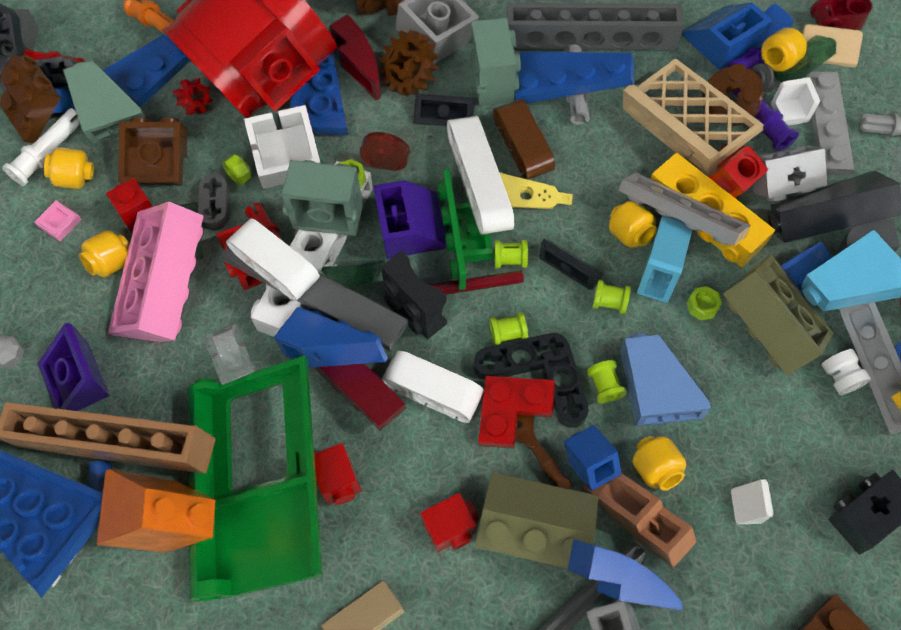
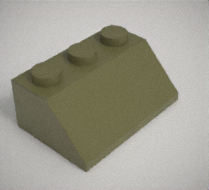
M772 255L748 271L723 293L726 297L725 301L728 308L734 314L740 315L747 324L746 328L750 336L762 343L768 351L767 354L772 364L777 368H781L786 375L821 356L834 334Z
M492 472L475 547L568 568L573 539L590 544L594 542L599 496Z

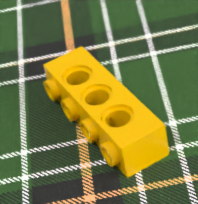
M677 152L651 175V180L679 193L684 192L682 194L751 225L746 237L736 245L721 244L714 240L713 235L702 230L697 231L702 240L711 242L722 251L723 256L728 261L737 263L742 268L767 245L775 232L774 228Z

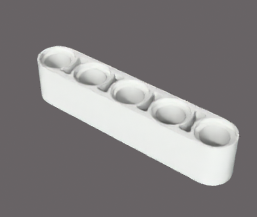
M471 116L448 120L447 132L450 146L480 234L513 230V209L479 117Z

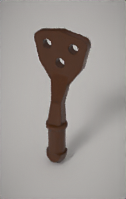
M518 415L517 422L522 427L516 428L515 441L524 444L534 453L540 468L546 472L556 487L571 490L570 479L561 471L555 462V458L551 457L538 443L534 435V417Z

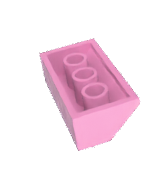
M166 202L137 213L108 334L156 342L173 341L176 339V335H178L182 326L180 317L183 304L189 295L187 286L190 273L194 270L196 264L195 251L197 243L203 234V228L201 227L203 215L171 202Z

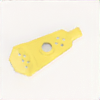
M500 173L512 208L553 209L557 204L572 205L573 194L558 192L555 186ZM524 192L529 193L531 198L523 199L520 197V194Z

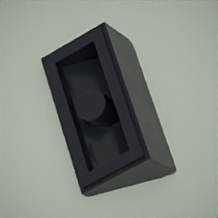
M416 93L413 123L447 126L448 120L474 116L475 98Z
M543 239L541 242L539 259L587 289L593 290L598 280L604 275L603 272L556 243L547 239Z

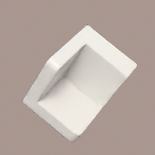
M810 77L781 82L771 105L773 110L782 113L783 121L789 126L809 122L820 103V99Z

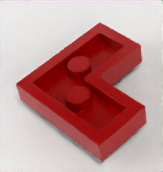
M486 376L478 438L479 445L515 448L518 415L552 417L555 381Z

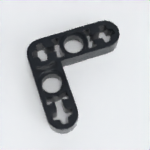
M0 4V18L3 17V14L7 17L0 23V32L6 33V31H9L10 35L0 34V78L3 69L7 66L12 55L20 57L24 55L18 14L14 9ZM7 40L13 46V51L9 56H5L2 53V45ZM67 57L35 60L43 68L45 76L52 82L53 87L68 86L65 75L55 74L54 70L66 69V66L73 67V65L78 63ZM0 79V87L6 90L7 88Z
M548 333L485 347L476 353L474 370L484 380L486 376L509 377L543 369L546 380H553V377L558 373L568 374L572 379V384L569 387L561 388L555 384L553 406L559 422L568 428H577L585 422L589 412L588 403L570 345L563 335ZM550 343H554L556 348L561 347L557 356H554L552 351H546ZM534 346H538V352H542L541 360H537V351ZM517 350H524L530 354L531 360L526 364H518L513 360L512 354ZM502 353H506V363L509 367H504V361H501ZM490 357L492 362H497L494 364L493 370H488L487 366L484 365L480 366L484 364V358ZM571 394V402L574 409L580 408L577 418H572L570 413H564L568 407L566 396Z

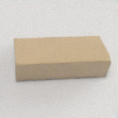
M806 24L803 27L801 33L806 39L807 50L801 61L857 67L863 38L862 31Z
M383 580L321 626L323 630H381L403 614L404 609Z

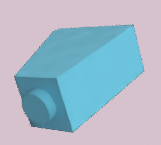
M662 215L637 294L665 303L669 302L681 275L692 234V229L686 227L683 221L675 217L670 218Z
M872 230L807 274L801 286L803 294L812 305H818L823 312L900 298L901 258L875 230Z

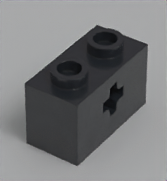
M893 469L882 477L876 472L858 485L863 490L859 495L854 498L851 493H848L833 505L837 512L828 520L859 555L874 548L901 525V478ZM872 506L876 509L874 513L870 510Z

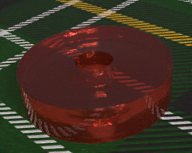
M385 132L367 134L363 138L360 148V156L367 164L374 168L392 171L404 169L407 166L410 155V148L405 141Z

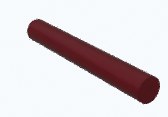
M522 270L468 278L466 279V289L459 290L458 280L428 285L437 287L445 295L520 284L524 283Z

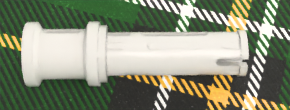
M69 108L32 146L24 145L21 148L22 153L12 163H5L2 166L4 172L12 180L25 186L28 183L27 179L38 168H44L47 153L51 154L55 148L80 126L78 117L70 122L77 112Z

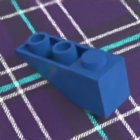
M297 307L274 336V339L287 358L294 359L305 355L308 358V366L311 368L385 362L388 358L381 344V339L375 333L368 330L362 332L354 329L342 320L336 322L328 319L316 310L310 312Z

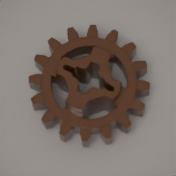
M409 30L408 33L399 31V38L390 37L392 43L390 47L384 45L383 49L387 54L379 59L384 62V67L380 68L379 72L386 74L382 81L390 85V91L397 92L403 96H408L409 94L416 96L419 89L424 91L428 89L427 80L434 82L435 78L431 73L438 70L439 67L434 65L433 61L439 58V54L432 52L436 45L428 41L429 37L414 30Z

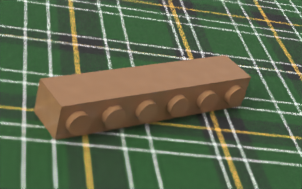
M8 402L5 403L0 416V440L19 448L203 474L207 472L216 440L197 426Z

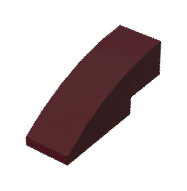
M346 14L329 25L331 36L339 51L341 67L377 101L381 98L378 67L373 50L360 27Z

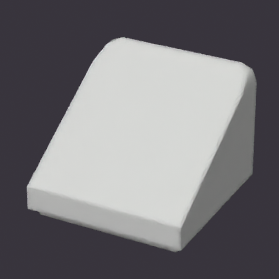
M766 479L741 485L731 490L737 524H762L774 515L769 485Z

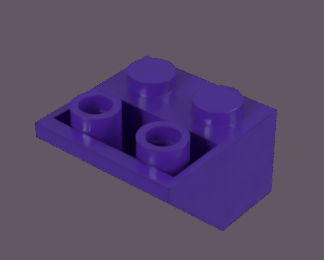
M406 180L373 186L386 259L394 257L400 251H403L406 255L446 248V231L442 222L437 192Z

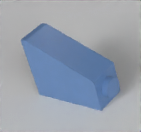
M637 333L625 338L620 353L635 426L704 419L711 409L709 400L659 335L648 336L645 333Z

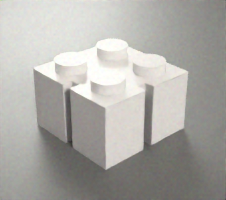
M306 105L278 111L283 128L280 130L276 128L272 113L244 119L258 177L263 189L285 183L290 160H311L320 163Z

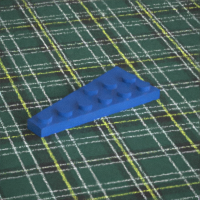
M0 450V551L42 598L99 527L103 493Z

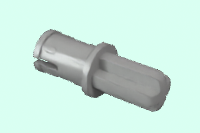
M896 113L890 116L864 114L861 117L859 128L863 132L888 134V137L892 138L895 135H901V117Z

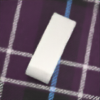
M250 218L226 241L228 247L238 258L293 301H297L320 278L318 271L309 261L255 219Z
M400 350L396 351L381 379L392 391L397 389L396 393L423 405L428 403L427 407L454 419L457 416V420L463 423L471 421L484 394V389L477 383Z

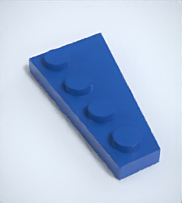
M163 34L103 71L141 107L190 60L167 35Z
M332 52L318 66L320 70L291 97L290 108L306 105L313 134L348 135Z
M520 52L519 90H516L515 98L516 100L523 99L525 103L634 85L635 60L633 54Z

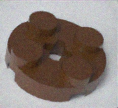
M734 64L731 67L716 72L707 81L725 96H728L727 94L731 91H739L737 94L738 99L733 102L753 117L758 114L764 97V88L760 77L753 70L746 68L743 64ZM709 106V114H727V110L722 106ZM731 123V126H738L744 123Z

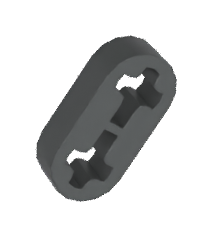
M209 174L203 177L199 184L198 214L203 215L202 224L209 230H219L229 220L230 191L226 179L219 174ZM213 185H218L216 196L212 197L210 190L213 189ZM216 207L218 214L215 215V219H210L209 216H212V208Z

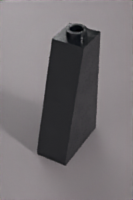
M871 171L772 204V215L768 216V224L775 229L773 234H776L785 243L900 216V183L877 171Z

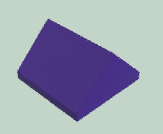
M64 323L39 360L38 366L54 408L79 411L110 395L88 341L71 323Z

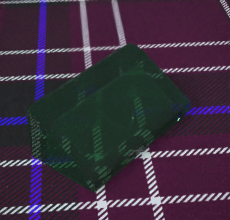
M815 35L807 41L805 56L786 71L773 70L774 77L780 82L802 79L836 54V41L832 38Z
M349 261L324 266L321 271L324 275L349 288L376 281L381 273V266L386 261Z

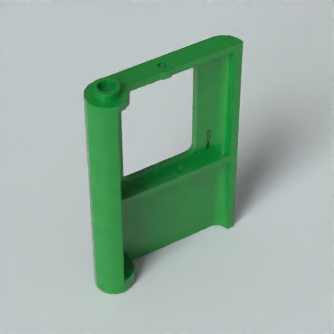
M305 355L219 384L211 378L195 380L194 384L187 388L188 425L199 427L216 440L206 474L188 471V482L191 489L215 499L213 538L189 545L190 601L206 602L226 599L322 576L308 358ZM282 384L287 473L283 478L234 491L231 403L237 398Z

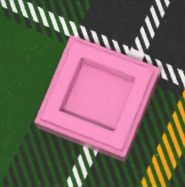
M56 200L34 223L37 227L58 241H61L82 219L78 214Z

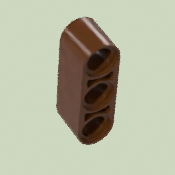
M520 99L493 108L495 124L497 127H500L498 130L508 150L512 149L509 152L520 173H524L522 177L524 179H531L554 171L555 160L552 151L525 101Z

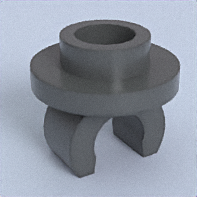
M757 64L751 68L760 77L764 93L772 92L780 84L779 80H774V73L769 65Z

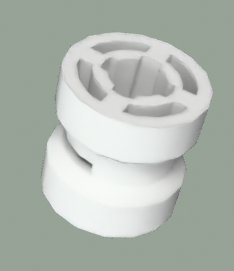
M853 349L837 353L822 363L826 374L833 376L835 380L834 387L839 395L855 391L872 380L867 371L861 369L857 364L859 358Z

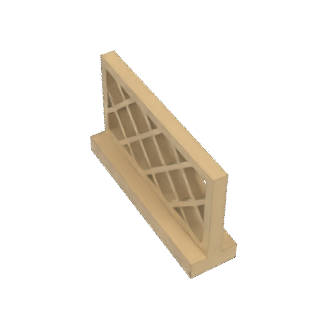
M676 58L637 87L629 85L623 90V109L670 149L680 154L708 177L717 170L719 163L763 130L764 124ZM676 71L684 77V81H666V77ZM649 89H662V97H649L645 92ZM666 89H684L683 97H665ZM687 89H700L705 93V97H687ZM665 106H683V114H670L665 110ZM687 106H705V114H687ZM709 106H722L727 110V114H709ZM687 123H705V131H692L687 127ZM709 123H727V132L709 131ZM731 123H744L750 128L745 132H731ZM709 140H727V146L718 152L709 145Z

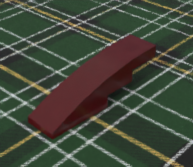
M365 364L314 367L337 392L339 391L358 412L361 411L379 431L406 409V404Z

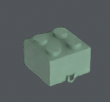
M507 18L471 21V37L468 38V43L471 45V63L479 106L514 102V91L519 90V78L516 72L521 70L519 53H514L513 48H516L515 31L509 30Z
M290 160L282 197L284 200L283 215H289L292 228L356 236L363 206L357 168L346 164L331 165L316 163L311 160Z

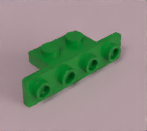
M443 169V181H438L437 185L439 200H445L446 206L441 207L443 226L449 225L450 230L449 233H445L447 252H453L454 259L449 261L451 279L458 280L459 290L466 289L465 263L493 260L492 242L490 234H480L470 202L455 204L450 170Z

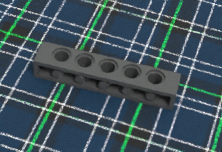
M507 3L506 18L509 30H514L516 36V48L513 49H569V45H578L582 49L677 50L684 27L681 3Z

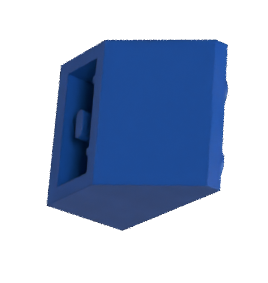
M754 3L726 5L684 30L682 36L715 67L722 70L728 67V62L743 56L747 50L763 45L773 20Z

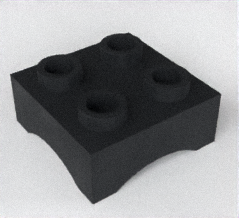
M400 251L381 266L383 277L381 284L385 289L384 300L394 312L398 310L402 312L406 319H408V327L413 333L417 335L421 332L428 340L447 325V319L442 315V309L447 301L446 295L439 288L423 282L414 273L409 257L403 251Z

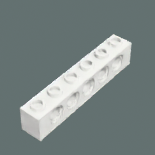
M365 170L366 182L360 189L363 201L362 209L373 189L371 173ZM296 229L295 237L290 247L309 261L319 273L328 276L349 235ZM318 247L314 251H307L309 248ZM266 284V290L261 300H256L252 307L251 319L257 331L274 337L297 307L310 311L311 308L298 301L291 300L283 293ZM282 300H290L285 305H277Z

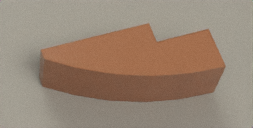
M624 474L593 491L586 484L582 487L585 493L599 496L598 505L638 542L672 568L678 564L697 542L692 526L665 509L661 499Z

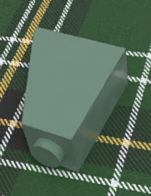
M93 60L79 62L73 65V67L63 69L82 131L92 144L119 136V122H130V119L135 117L146 118L141 108Z

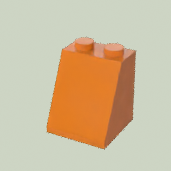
M108 469L105 471L97 545L167 553L213 538L215 499L175 480Z

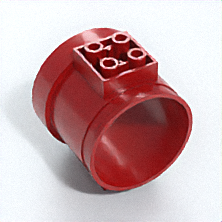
M186 0L176 10L179 13L176 19L169 26H165L162 29L172 42L245 118L253 117L267 105L276 112L320 70L318 66L337 49V45L330 32L305 0Z

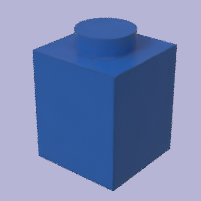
M595 425L574 434L571 438L564 441L570 466L591 491L622 474L618 451Z

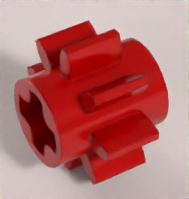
M187 78L181 80L180 85L182 88L173 91L177 95L178 101L175 106H181L186 109V115L193 114L195 110L199 114L205 113L206 108L204 105L213 102L209 98L208 91L210 86L205 87L200 84V78L193 79L191 83ZM192 94L195 95V98H193V100L191 99Z

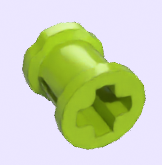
M495 240V269L500 268L501 265H521L522 268H527V240H522L521 243H501L500 240Z
M598 280L592 308L598 309L600 306L619 310L620 314L625 315L631 286L626 285L624 288L604 284L603 280Z
M522 311L516 312V316L496 319L495 317H489V329L493 345H498L505 341L528 338L527 324Z
M614 360L602 361L587 369L588 377L593 378L598 392L596 399L599 404L619 400L627 393L626 388L621 387L615 371L617 364Z

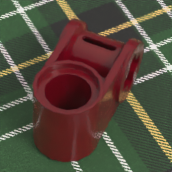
M818 0L811 6L810 14L815 18L818 26L861 31L873 7L870 0Z

